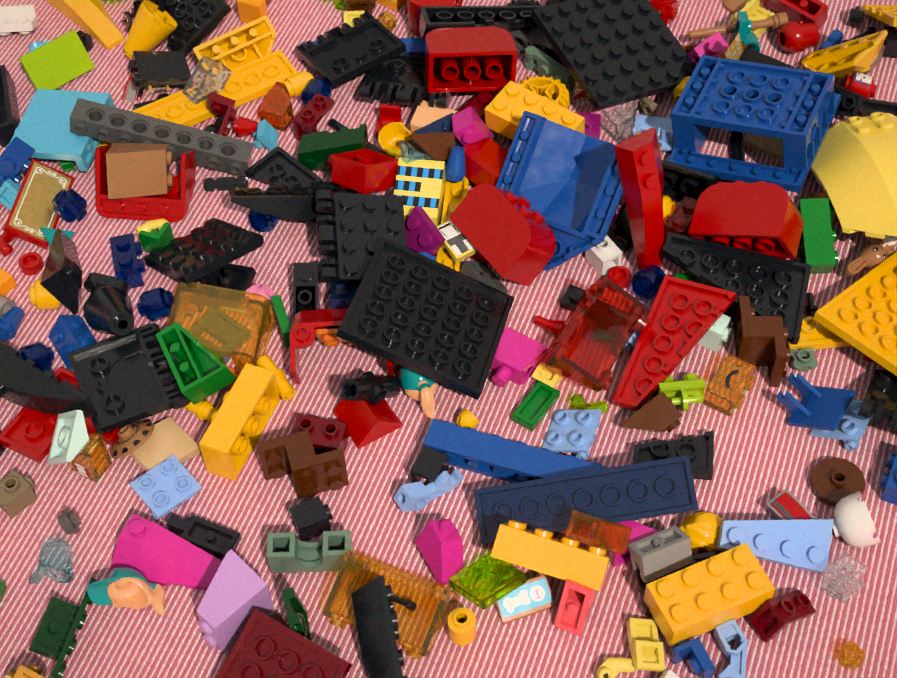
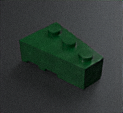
M360 124L359 128L349 130L347 127H343L338 132L329 133L326 130L302 135L297 153L298 161L312 171L332 172V168L327 165L328 157L331 154L334 155L362 148L369 149L367 124Z

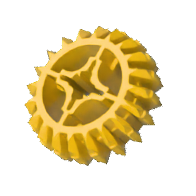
M535 74L534 78L527 76L526 80H520L519 85L568 109L570 94L566 84H561L560 79L554 80L553 76L547 78L545 74L542 77H538Z

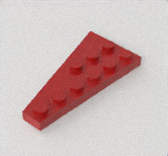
M665 275L612 400L613 404L638 411L658 389L659 383L666 380L735 301L737 293Z

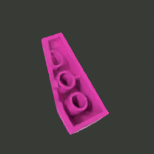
M133 514L118 536L110 572L117 567H128L141 572L148 582L158 583L162 586L173 584L184 585L189 589L207 590L222 561L157 523Z

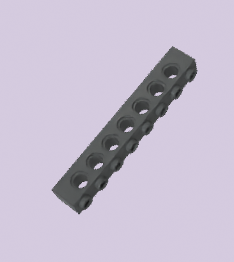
M81 98L77 99L70 115V132L111 143L169 144V151H173V159L180 161L182 153L196 150V165L233 175L246 176L245 171L249 168L252 159L254 143Z

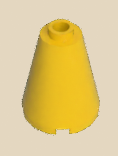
M143 0L140 4L123 46L125 55L132 59L133 51H151L174 32L178 25L166 11L162 13L158 10V5L148 0Z

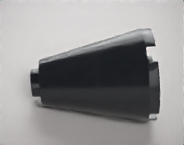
M103 286L90 294L91 296L84 304V317L87 324L93 330L102 334L126 335L133 329L132 301L123 290L114 286Z

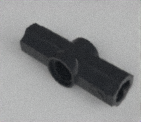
M368 371L359 378L345 379L341 385V396L345 401L366 400L373 406L384 398L396 397L401 391L399 388L400 381L396 376L376 377L371 371Z

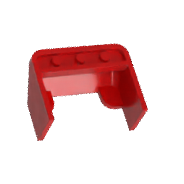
M112 145L96 148V209L101 216L136 220L164 218L168 222H178L186 217L195 188L196 150H190L181 154V173L174 176V186L167 194L108 199L106 153Z
M348 308L304 310L294 316L290 331V370L295 384H300L299 349L308 348L314 343L315 329H339ZM387 359L389 376H394V362Z

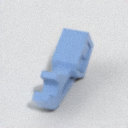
M456 469L451 475L447 471H443L435 482H431L426 486L422 481L402 484L395 494L394 500L402 512L422 510L432 500L455 489L463 479V475L459 469Z
M731 619L716 626L713 632L724 657L730 659L729 665L718 678H745L749 641L735 619ZM736 639L739 647L736 650H732L727 642Z

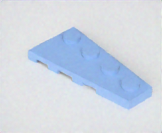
M834 519L724 520L720 524L717 549L727 551L747 543L756 559L825 574L827 573Z

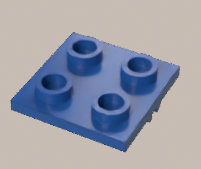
M790 373L788 381L797 388L803 399L801 402H798L791 393L786 392L783 395L782 391H779L777 394V399L785 405L791 414L787 420L789 426L835 431L856 393L854 390L812 386L801 374L798 373L795 377L793 373Z

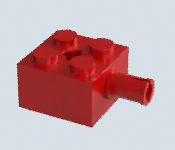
M362 148L334 155L331 154L328 157L327 165L332 168L331 182L339 184L341 188L355 190L357 194H371V192L386 191L387 188L395 186L398 159L368 148Z

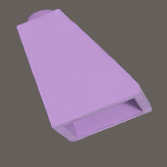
M232 549L223 558L196 610L200 620L198 626L204 633L202 638L211 649L217 647L222 654L235 645L254 609L260 610L266 615H270L274 611L268 584Z

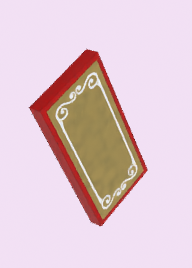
M32 159V163L27 169L5 222L3 231L47 249L49 244L40 227L56 228L75 178Z

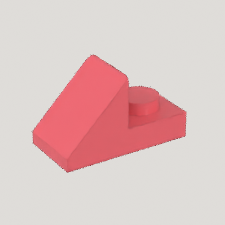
M567 579L554 626L580 637L584 631L589 609L597 597L594 589Z

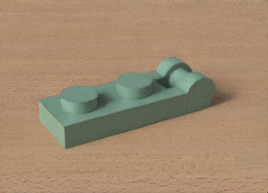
M534 46L525 48L526 59L524 66L527 70H534L540 76L545 74L547 78L553 76L554 80L560 79L561 84H566L569 92L573 89L574 78L565 66Z

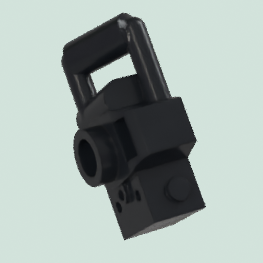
M625 202L611 227L609 238L623 252L629 251L633 244ZM616 234L628 240L627 243L615 239Z

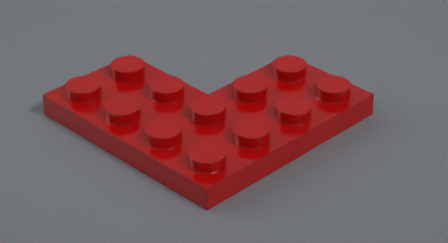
M59 367L54 376L60 383L65 381L81 392L74 373ZM24 407L0 433V444L33 461L41 463L50 452L58 415ZM84 417L87 433L113 446L119 437L117 433L122 427L98 436L92 419Z

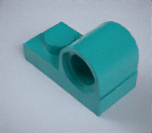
M738 11L733 40L739 33L743 50L745 46L752 44L748 48L760 52L757 36L751 32L752 21L748 19L747 12Z

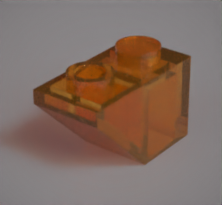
M276 81L273 88L268 91L263 104L259 105L258 116H260V121L265 119L270 125H274L276 130L285 132L294 118L292 102L281 82Z
M573 510L565 537L625 555L633 528Z

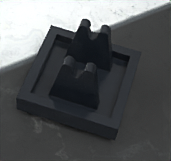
M227 264L200 278L202 285L194 302L198 306L238 313L247 294L245 290L251 286L256 271L253 267Z

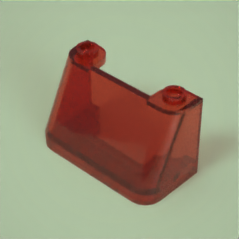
M601 275L581 295L542 356L539 364L595 392L606 391L613 381V378L610 377L612 366L631 335L637 330L641 332L649 322L647 316L652 309L607 277Z

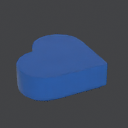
M838 29L833 30L819 50L841 44L844 34Z

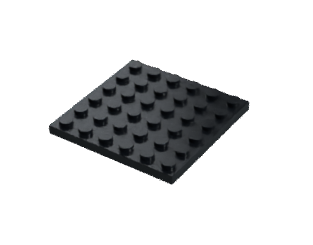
M569 0L535 8L531 12V17L596 111L673 90L684 77L691 76L696 67L695 63L686 55L687 52L648 0Z
M382 237L336 336L478 400L484 388L515 297Z

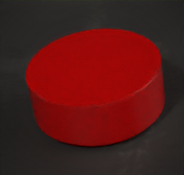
M30 252L24 254L19 259V267L23 274L35 275L42 271L44 262L40 254Z
M623 266L612 267L607 273L608 285L617 290L627 288L631 283V272Z

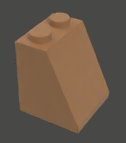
M113 143L106 153L108 199L167 194L170 187L174 186V175L170 173V165H173V151H169V144Z

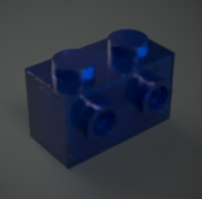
M133 233L111 237L110 244L116 277L126 281L130 289L144 286L142 273H146L144 260L139 257L143 255L140 241H135Z

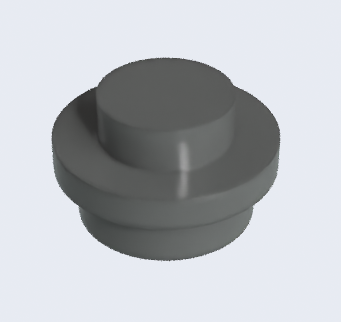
M64 509L62 514L57 517L61 528L68 535L78 533L80 531L79 525L82 524L80 517L74 510L70 512V510Z

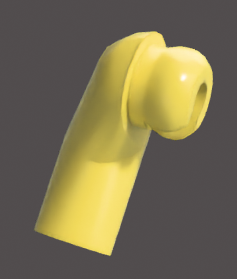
M164 218L149 220L135 228L137 235L141 230L149 233L152 229L160 231L164 223H168V221Z
M607 658L598 667L596 678H615L620 672H635L632 658Z

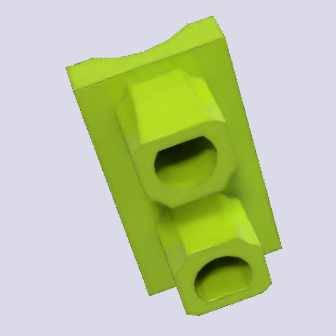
M696 373L686 374L683 376V381H674L673 377L668 376L664 382L659 383L658 394L663 391L674 405H680L681 411L687 412L689 404L704 402L705 379H699Z

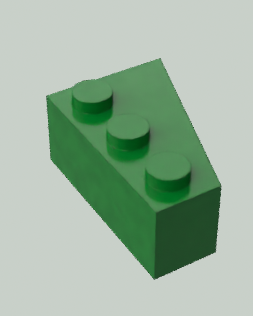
M829 198L799 199L796 208L803 218V230L797 251L799 262L811 265L810 274L831 273L835 265L838 264V251H834L833 244L836 241V231L831 225L834 216L833 207L829 206Z
M178 322L155 334L182 394L194 405L237 380V377Z

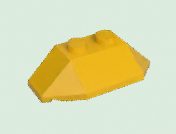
M267 15L194 47L192 51L203 69L220 75L270 54L276 37V31Z
M887 30L809 53L801 61V64L809 71L834 74V78L838 77L839 79H843L853 72H866L876 60L888 34Z

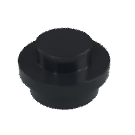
M856 6V8L850 9L849 24L859 28L860 23H864V10H861L860 6Z

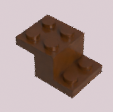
M739 296L733 323L737 366H767L769 387H780L782 377H786L787 373L786 362H790L791 357L790 347H786L785 343L788 340V328L783 326L782 316H755V308L750 306L749 296Z
M308 430L256 444L265 480L278 479L291 473L298 499L313 497L318 493L338 490L343 486L349 485L342 448L316 455Z

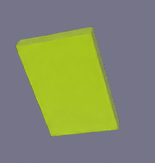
M75 29L17 58L35 90H54L95 68Z

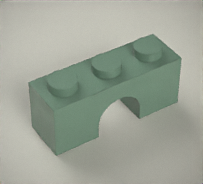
M351 530L323 531V539L317 542L301 541L297 538L296 532L268 533L267 561L270 572L353 571Z

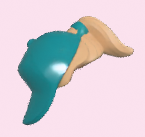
M401 366L399 371L400 385L410 398L421 401L422 411L428 418L432 419L435 413L434 394L437 391L438 382Z
M117 567L109 573L107 579L95 581L87 586L88 597L95 604L113 605L116 608L127 607L135 610L151 605L155 613L165 615L163 608L165 589L160 584L148 582L146 577L135 569Z

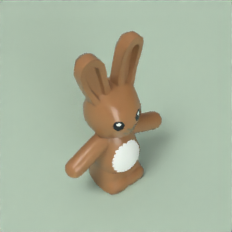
M885 235L884 239L866 236L870 244L861 250L859 258L846 265L845 273L848 276H855L863 268L867 270L866 274L897 252L893 249L897 245V237Z

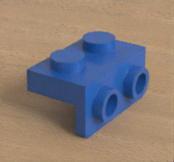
M59 315L48 336L68 370H73L67 356L68 353L97 344L96 339L82 317L77 315Z

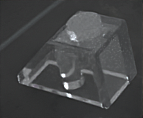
M202 56L182 93L193 104H198L207 99L210 92L217 94L222 91L232 72L221 61Z
M639 99L601 110L600 127L615 142L633 134Z

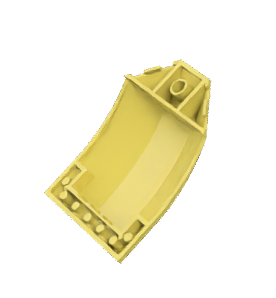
M874 112L871 116H853L848 118V120L837 122L828 129L810 170L825 190L839 219L842 232L851 234L864 231L865 236L884 239L885 235L897 237V116L890 113Z

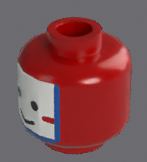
M854 72L851 76L847 75L843 88L868 99L869 97H874L877 85H873L874 78L872 76Z

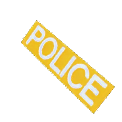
M739 33L725 53L726 59H740L743 47Z

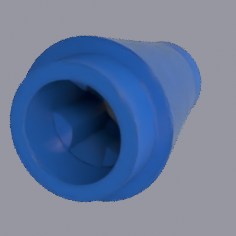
M459 146L451 147L445 166L447 180L461 182L464 176H466L465 148Z
M14 306L0 317V340L9 341L16 336L25 315L21 308Z

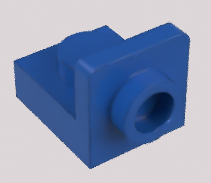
M699 638L691 641L685 639L674 646L671 655V661L674 665L687 660L693 675H698L699 678H713L715 666Z

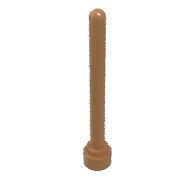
M786 12L775 13L769 19L752 21L751 30L767 27L779 30L788 22ZM735 24L692 30L688 32L687 36L689 39L709 37L717 31L721 35L734 33Z

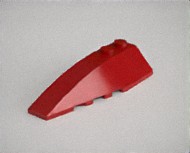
M653 127L614 146L641 278L661 269L664 247V172L656 128Z

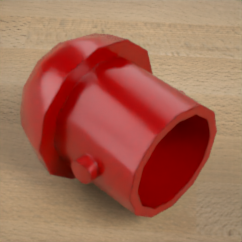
M789 21L779 29L778 44L785 52L797 54L801 50L806 51L807 48L817 45L819 41L818 27L814 22L803 23V21H798L797 23L796 21Z

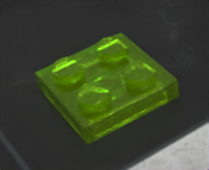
M492 552L482 556L478 561L461 569L457 574L448 579L450 588L483 610L527 582L523 571L506 561L490 557Z

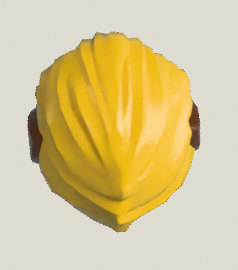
M697 511L686 516L682 521L679 529L690 537L692 554L718 550L717 542L720 524L723 521L718 515L712 512Z

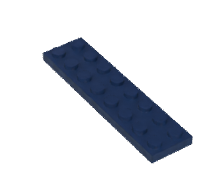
M689 455L474 490L482 544L495 542L500 524L508 523L509 520L526 523V529L534 532L535 528H542L556 533L699 510Z

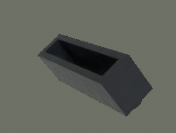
M5 65L0 66V145L3 148L10 143L14 131L20 123L15 83Z

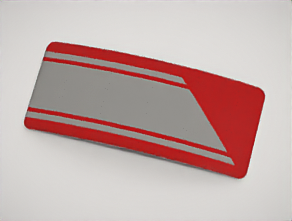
M131 73L126 82L122 100L138 101L139 95L136 87L132 85Z

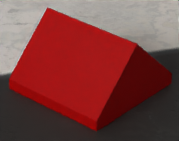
M342 398L333 410V414L338 420L347 423L349 437L357 449L402 427V422L385 399L372 406L366 400L345 401Z

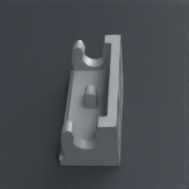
M676 525L628 545L634 571L640 569L641 579L645 583L693 563L690 537Z

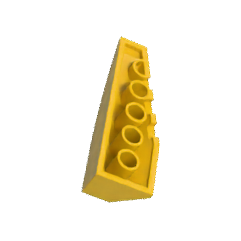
M46 0L82 30L90 34L92 38L107 50L125 40L100 0Z

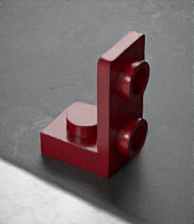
M210 92L206 109L216 115H224L218 134L228 137L230 128H228L229 122H234L238 111L234 109L236 101Z
M320 94L314 95L293 119L295 139L301 141L302 135L317 132V124L334 106L333 99Z
M795 590L769 599L748 620L766 643L775 638L788 624L812 616L816 610L805 594L800 590Z

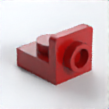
M380 104V117L375 130V137L378 138L379 131L383 126L391 122L402 123L400 106Z

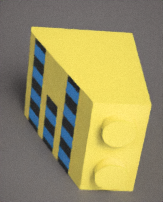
M399 157L394 196H403L405 220L415 206H422L435 226L440 225L446 186L445 161Z

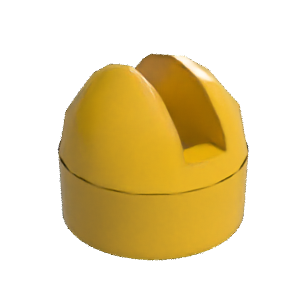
M464 409L458 415L456 423L457 426L464 428H475L479 421L474 414Z

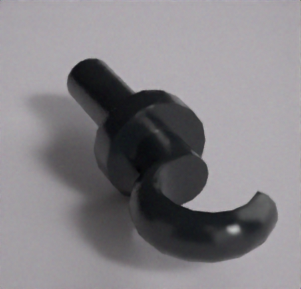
M807 293L808 306L805 307V312L809 316L814 317L817 306L814 305L813 293Z

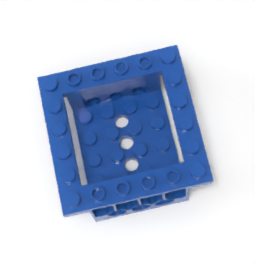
M702 55L671 112L674 149L667 161L719 176V179L743 181L745 183L764 181L777 184L785 191L800 193L841 102V94L834 93V74ZM712 127L783 139L784 167L780 168L699 153Z

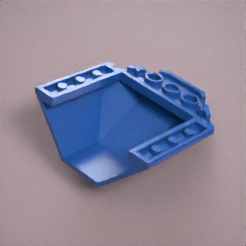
M524 110L496 187L506 191L509 190L519 197L520 195L524 196L531 202L530 207L540 212L546 218L544 222L552 229L556 238L554 255L543 269L550 271L604 242L623 194V188L614 148L615 144L588 136L550 121L543 116Z

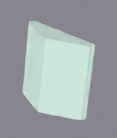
M77 409L58 414L47 465L52 466L71 462L89 440L82 410Z

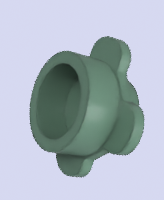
M810 347L801 350L792 349L793 367L801 372L815 369L818 361L814 358V349Z

